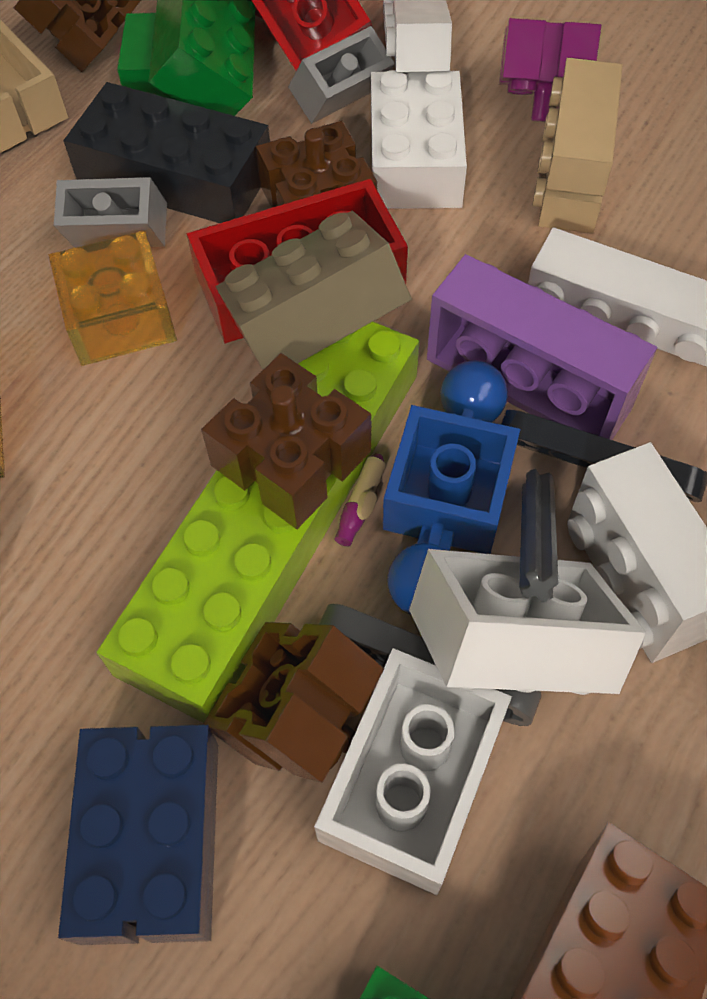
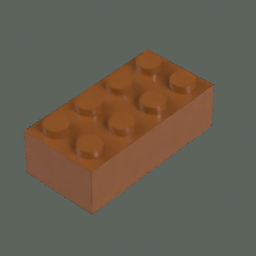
M608 822L578 863L511 999H702L707 984V886Z

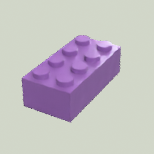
M467 254L462 257L432 295L427 350L428 361L447 371L465 361L477 360L489 363L499 370L506 381L508 403L529 414L610 440L614 438L632 410L658 348L642 340L636 334L613 326L593 316L586 310L576 308L545 293L536 286L524 283L498 270L493 265L483 263Z

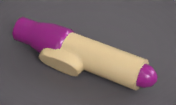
M379 453L367 457L351 496L343 508L339 529L334 538L342 546H351L356 533L362 527L365 519L370 516L376 505L377 497L375 491L386 467L384 458Z

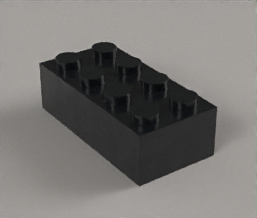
M106 82L63 142L76 180L150 177L166 200L168 209L223 223L243 217L259 192L261 182L256 146L270 142V135L267 124Z

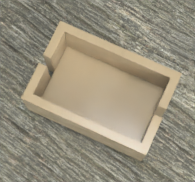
M0 20L1 153L27 140L25 133L32 131L36 135L67 119L68 115L55 75Z
M566 58L563 78H553L549 106L557 107V109L549 108V112L546 115L542 138L544 145L541 148L537 173L546 174L545 178L537 177L532 205L541 207L539 227H554L562 230L594 233L602 204V196H604L613 164L623 64Z

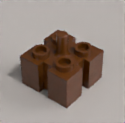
M19 0L14 9L40 34L47 28L54 37L58 38L60 42L55 48L80 72H83L119 30L118 28L125 21L126 13H132L141 0Z
M342 121L307 130L305 132V140L297 142L291 136L256 146L261 188L271 208L370 178L377 189V180L363 157L356 158V144Z
M280 353L250 382L253 398L247 404L233 398L201 431L211 466L244 491L254 481L258 483L262 504L298 530L328 498L326 479L332 474L343 482L371 452V413L336 389L328 396L322 397L318 394L316 376Z
M265 622L241 661L246 668L237 683H228L203 725H208L215 736L256 765L280 771L283 767L295 776L323 783L329 770L336 765L342 753H347L356 733L345 724L348 716H357L367 708L373 694V689L384 668L334 625L304 624L300 631L292 623Z

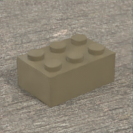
M353 210L349 213H337L321 222L318 230L302 239H290L279 244L273 250L271 256L255 265L247 264L234 269L226 276L224 282L215 286L262 369L268 366L280 353L298 364L412 300L389 243Z

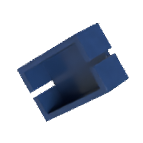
M208 725L151 726L150 739H146L138 727L80 729L58 933L59 939L77 945L139 943V937L151 943L211 941L218 743ZM126 922H137L136 927H134Z

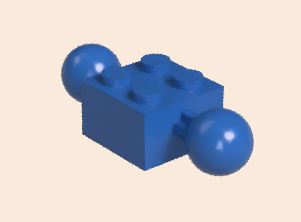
M465 361L456 365L447 373L440 390L441 404L445 412L411 405L384 495L383 530L418 538L417 544L402 550L394 558L387 578L389 593L393 601L401 610L410 615L409 609L428 549L450 551L452 546L482 554H491L520 429L492 423L501 415L506 406L508 389L506 381L499 370L483 361Z

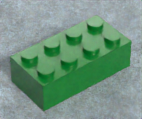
M157 0L149 83L177 101L235 116L253 98L255 5L252 0Z

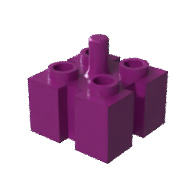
M509 18L504 31L499 85L508 86L507 93L533 95L534 92L531 120L545 122L550 108L549 101L553 78H563L566 58L597 61L602 24L577 22L551 23L546 22V20Z

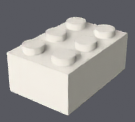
M390 70L387 72H371L372 173L377 180V191L387 209L462 208L467 162L460 71L396 72V70Z
M649 442L588 466L568 518L569 535L579 550L586 551L596 571L646 631L639 649L643 648L650 662L654 663L707 640V527L652 443Z
M428 549L409 611L446 687L463 690H475L478 688L504 689L526 693L555 691L573 692L580 695L589 693L620 694L646 635V631L591 563L558 560L559 584L553 588V598L541 603L537 596L525 598L520 591V557Z
M393 648L314 826L318 842L434 895H438L512 696L495 689L478 688L475 690H463L446 687L436 665Z

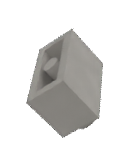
M370 26L303 59L288 88L312 124L370 94L371 72L390 71L395 63L391 56H386V48L373 27Z
M150 177L57 180L54 227L76 249L165 247L167 202Z

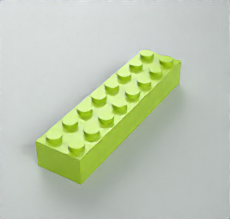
M371 322L298 363L316 376L319 395L322 397L328 396L336 389L371 413V452L343 482L332 474L326 479L328 498L298 530L262 504L258 483L254 481L244 491L216 470L96 653L112 676L204 723L228 683H237L246 668L241 661L265 622H275L357 481L367 457L372 455L414 383L418 367V339Z

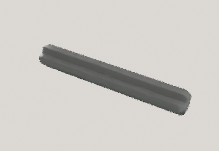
M533 469L526 473V483L522 485L519 588L525 598L537 596L542 603L553 598V588L559 584L555 484L550 472L540 475L537 469Z

